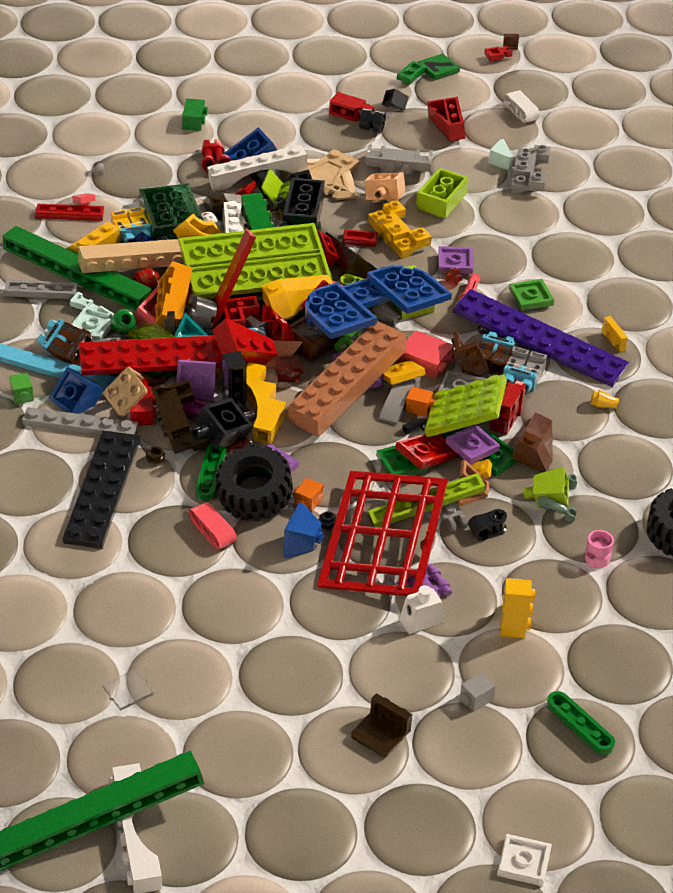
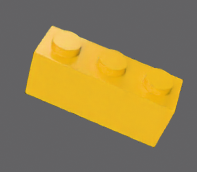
M107 221L66 249L78 254L79 246L121 243L120 228Z

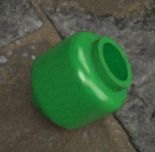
M127 309L117 311L110 320L112 330L118 334L130 332L136 324L134 314Z

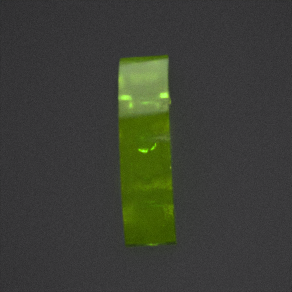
M144 323L127 332V336L133 339L174 337L164 328L152 323Z

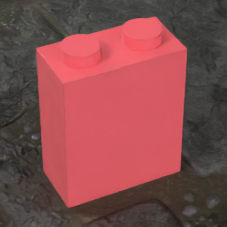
M415 330L406 341L407 350L398 358V364L412 360L425 368V375L436 379L441 373H444L446 366L453 362L455 358L453 353L454 346L451 343Z

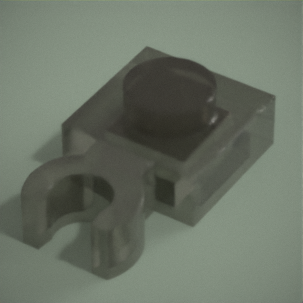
M167 311V318H164V329H167L169 338L174 337L177 331L175 311Z

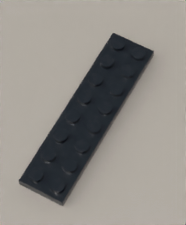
M102 431L63 535L64 544L103 549L140 443V435Z

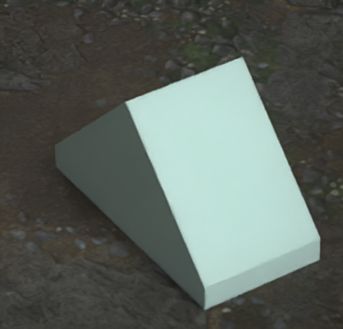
M501 139L490 149L489 164L511 171L513 156L505 140Z

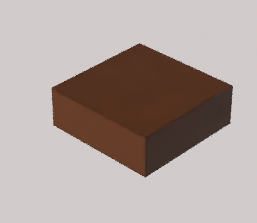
M504 34L503 47L509 46L510 49H518L519 34Z

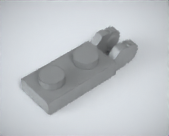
M457 502L442 506L440 517L450 532L456 531L455 521L459 523L462 529H467L468 522Z

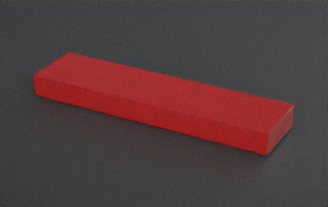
M38 203L35 218L103 221L104 206Z

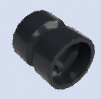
M363 108L360 115L359 128L365 130L372 128V131L382 133L385 126L386 113L381 111L374 113L371 109Z

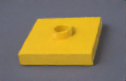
M412 360L390 366L383 373V379L394 385L424 376L426 373L425 368Z

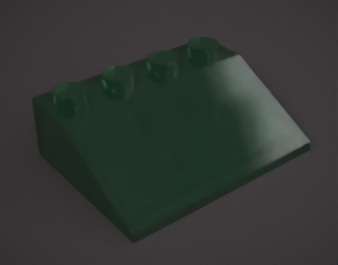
M189 183L139 189L140 207H143L144 215L151 226V238L153 241L160 236H168L171 240L178 239L173 230L192 214L203 220Z

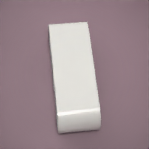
M520 90L504 94L503 99L506 107L522 123L535 121L540 118L539 109Z

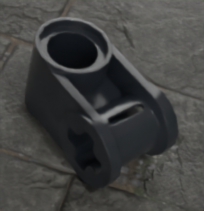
M494 509L487 513L475 515L469 519L468 527L478 541L503 535L507 528L505 524L507 513L502 509Z

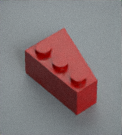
M458 96L427 101L428 117L449 141L466 139Z
M226 318L212 330L221 356L225 353L240 351L246 364L252 362L265 366L278 355L271 338Z

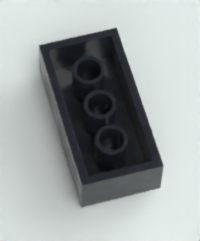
M291 178L283 221H286L289 226L315 223L318 230L324 201L325 180Z

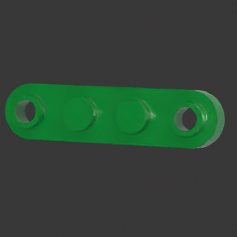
M212 443L207 447L195 488V495L201 501H209L215 497L217 490L215 475L221 461H225L226 447L216 450Z
M554 691L548 695V709L588 746L601 755H608L613 752L615 746L614 737L568 695L561 691Z

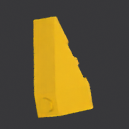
M329 275L278 279L261 285L263 301L286 321L298 315V312L303 309L301 307L302 303L322 280H326L329 284L333 282Z

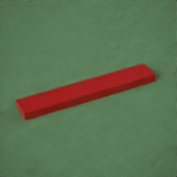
M245 229L214 299V302L217 303L216 316L211 319V323H213L211 329L217 327L255 242L256 236L250 230Z

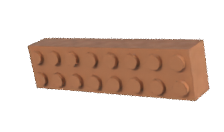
M377 321V324L370 326L287 406L289 423L320 437L407 350L406 334Z

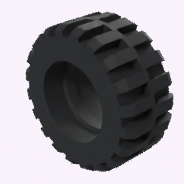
M248 445L244 446L243 449L239 450L238 448L234 450L233 454L229 453L224 458L225 461H221L218 466L219 469L216 471L215 481L221 505L232 516L236 518L242 517V520L247 521L249 519H253V521H259L260 518L268 519L271 517L270 515L279 513L280 508L284 509L291 499L293 483L290 466L286 458L281 456V453L277 450L272 451V448L267 446L263 448L261 445H255V447ZM260 476L270 479L267 484L257 489L239 487L244 480L251 477Z
M672 488L665 490V493L661 492L652 501L646 528L650 541L667 556H673Z

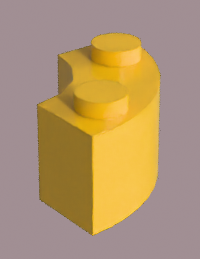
M194 214L173 230L178 239L222 233L212 220L203 221Z

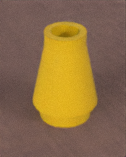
M594 390L590 404L598 408L617 409L619 398H615L601 390Z

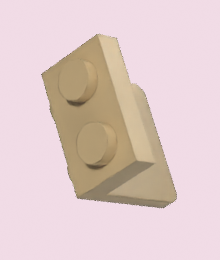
M127 367L102 392L120 416H125L147 393V388L141 382L144 378L130 367Z

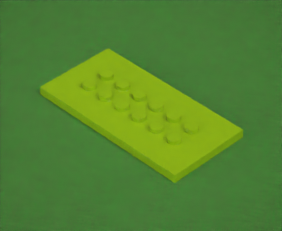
M315 223L250 230L256 236V239L231 295L262 292L261 285L278 279L329 275L332 280ZM244 231L179 238L178 243L184 265L192 267L190 278L192 294L204 298L216 297Z

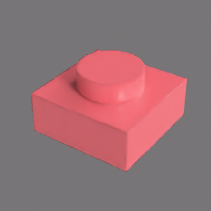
M84 193L72 196L73 203H79L80 205H90V202L96 201L95 194Z

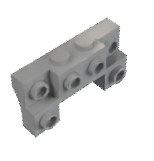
M369 144L365 165L381 167V172L383 173L404 172L405 176L413 175L414 170L430 172L433 150L429 151V156H420V149L410 151L381 146V152L372 151V144Z
M535 145L534 150L518 148L517 156L513 158L510 177H513L511 193L519 194L530 190L544 192L547 174L534 172L535 162L548 164L550 146Z

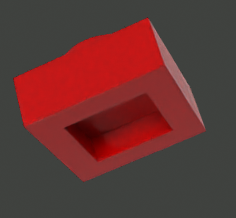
M255 181L250 182L235 194H254L253 190L258 186Z

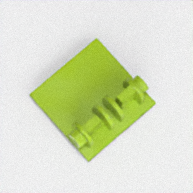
M269 169L261 188L273 201L274 205H276L274 201L278 196H282L286 203L291 181L283 184L275 173Z

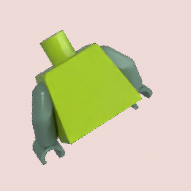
M564 467L549 469L534 476L533 486L523 488L525 499L534 498L537 507L551 509L559 514L563 513L565 514L564 519L566 522H574L577 511L574 507L566 509V506H568L569 489H575L578 483L575 474L567 476Z

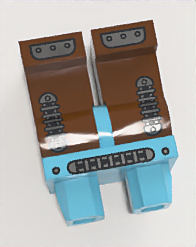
M59 319L58 321L50 320L48 322L47 329L50 331L49 335L40 334L37 342L48 354L64 362L78 365L80 362L79 342H84L85 339H87L86 342H93L94 338L88 330L77 328Z
M491 331L488 335L483 334L479 347L489 367V374L503 375L504 367L509 361L515 345L514 337L498 338L497 333ZM501 366L502 370L497 371L494 367Z

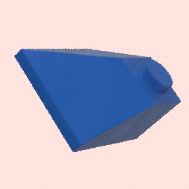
M67 367L49 399L65 412L81 414L96 405L105 389L93 380Z
M303 503L298 504L284 529V558H291L314 551L317 544L322 542L324 535L321 532L322 523Z

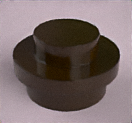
M158 446L150 447L146 453V460L153 464L161 463L165 459V452Z

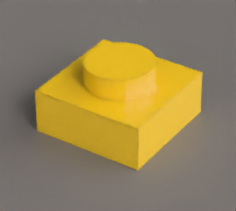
M489 459L471 464L485 479L490 478L492 463Z

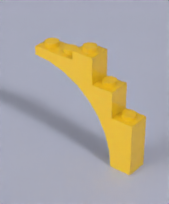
M249 362L247 364L246 397L253 405L257 416L253 426V441L269 445L272 444L286 418V402L275 400L276 384L266 382V366ZM216 368V379L222 380V368Z

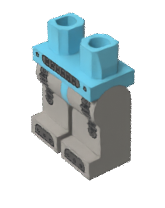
M514 346L509 361L504 367L503 374H505L507 379L506 384L508 382L514 383L515 380L525 383V393H528L530 390L534 391L545 370L547 355L533 351L529 355V350Z

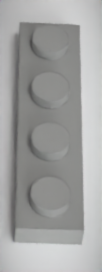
M7 280L4 292L5 296L68 300L72 299L77 293L78 284L70 282Z

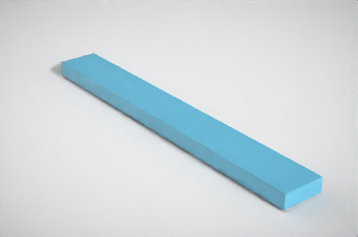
M0 343V362L59 379L67 367L81 374V366ZM109 374L84 375L103 389H106L117 378Z

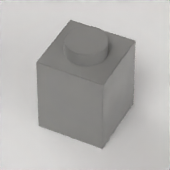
M480 673L461 684L460 699L464 705L474 712L494 700L495 685L484 674Z

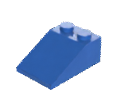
M258 127L222 155L229 156L231 161L277 151V148Z

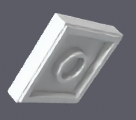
M506 834L497 876L543 886L552 844Z

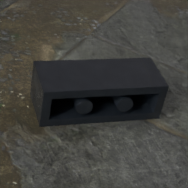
M240 351L222 354L223 400L232 398L235 403L237 400H240L246 405V362Z

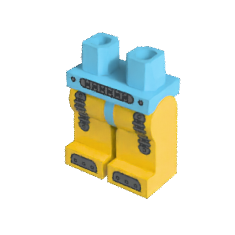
M143 207L128 209V215L126 210L111 212V223L120 228L121 243L151 241V226L144 215Z

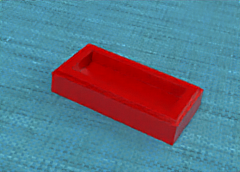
M344 229L342 243L346 245L376 247L378 232Z

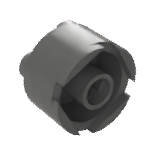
M191 294L188 304H185L183 314L186 313L202 330L211 329L213 325L211 319L216 316L217 303Z

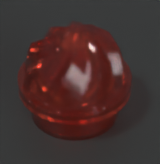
M450 268L446 272L445 280L449 284L457 285L458 282L462 281L458 268Z

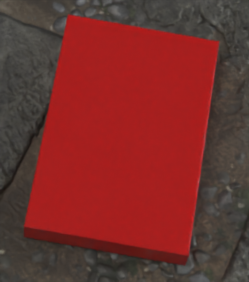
M426 433L398 441L395 445V448L419 469L460 456L446 444V438L441 434L427 437Z

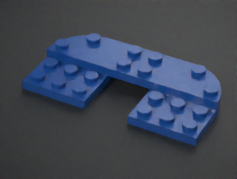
M400 265L387 266L367 272L366 279L341 286L338 282L315 289L308 295V300L305 302V320L310 327L316 325L327 337L333 339L377 324V317L367 309L369 307L392 300L406 314L451 300L452 293L423 270L414 267L412 270L410 268H403Z

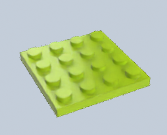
M505 374L493 375L485 380H475L467 385H457L452 389H442L435 393L433 399L435 401L431 407L425 427L426 436L430 437L499 418L507 382Z

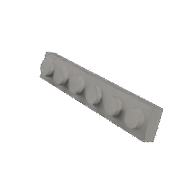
M27 407L22 419V423L25 426L100 436L103 430L136 435L138 430L137 421Z

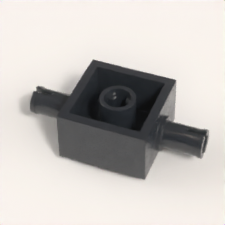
M232 398L203 406L195 420L198 427L191 429V436L194 437V440L207 437L216 450L244 441L253 427L251 422L255 420V414L252 413V410L242 412Z

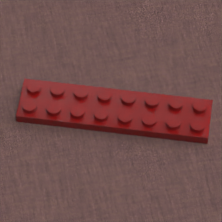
M214 335L79 342L82 376L119 374L127 367L137 372L173 371L178 368V360L216 362V368H222V356Z

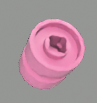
M595 530L589 534L584 558L591 567L603 568L610 563L614 538L609 532Z

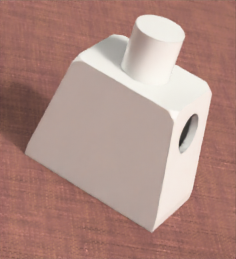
M421 586L419 592L408 595L405 599L400 621L408 634L444 623L442 601L435 590L428 586Z

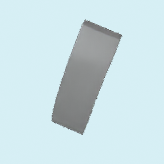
M422 377L393 385L381 411L380 421L394 425L398 424L403 415L406 398L411 387L418 388Z

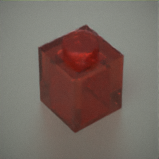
M299 356L276 357L278 383L300 382V374H303V363H299Z

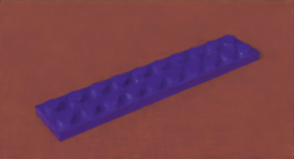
M469 289L453 309V313L504 337H514V342L538 353L545 354L547 357L611 387L616 384L629 364L628 361L472 289Z

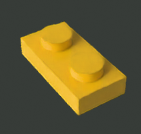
M611 316L604 317L602 333L610 340L612 346L619 353L626 351L627 335Z

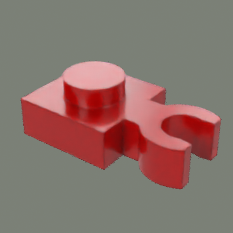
M497 46L485 48L484 54L489 61H498L504 59V57H512L513 51L509 50V46H504L503 48Z

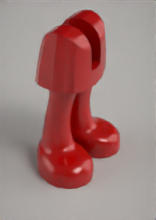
M209 139L203 141L201 149L204 158L201 160V166L205 172L208 173L207 167L215 165L214 157H216L217 164L231 161L229 156L222 155L225 149L219 139H214V143H210Z

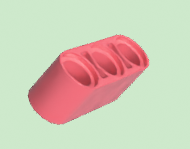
M209 502L189 509L188 513L192 523L217 550L236 542L237 537L233 528Z

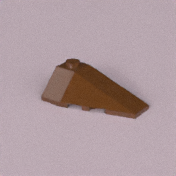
M535 412L511 457L542 473L546 472L553 461L552 420Z

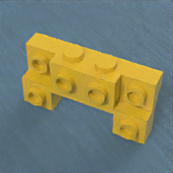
M396 200L383 204V210L368 214V223L384 239L385 243L403 259L409 257L414 251L431 245L432 236L423 227L411 231L400 219L405 217L406 208Z

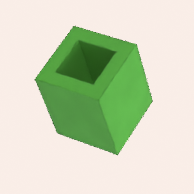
M28 372L9 376L10 388L15 404L34 401L33 387Z

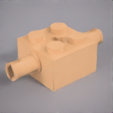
M404 172L371 174L364 180L366 200H371L373 203L381 202L384 199H387L388 202L396 201L405 193Z

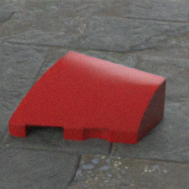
M263 305L262 322H268V337L276 341H295L291 326L268 305Z

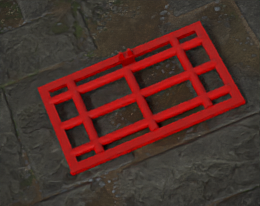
M350 471L317 587L408 596L419 592V588L424 583L448 479ZM356 479L363 480L361 489H354ZM371 481L392 482L391 492L369 490ZM401 483L423 485L421 495L399 493ZM431 486H438L436 496L429 495ZM351 497H358L351 525H345L344 521ZM366 498L388 500L381 528L359 526ZM396 500L418 502L412 530L389 529ZM426 503H431L434 505L425 539L420 542L422 553L418 569H412L410 567ZM341 532L348 533L341 561H333ZM356 534L379 536L371 565L349 563ZM387 536L409 538L402 568L379 565ZM331 569L338 570L335 580H328ZM346 571L369 573L366 583L344 581ZM377 574L400 576L397 586L374 583ZM408 576L416 577L413 588L406 587Z

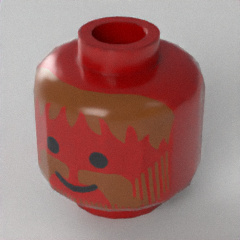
M145 268L137 271L133 280L154 290L158 287L160 276L152 268Z

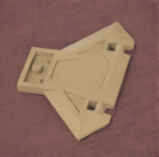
M335 149L321 159H307V170L309 169L312 179L325 180L324 195L331 194L332 199L335 200L358 199L351 172L360 166V160ZM281 170L282 176L286 178L294 174Z

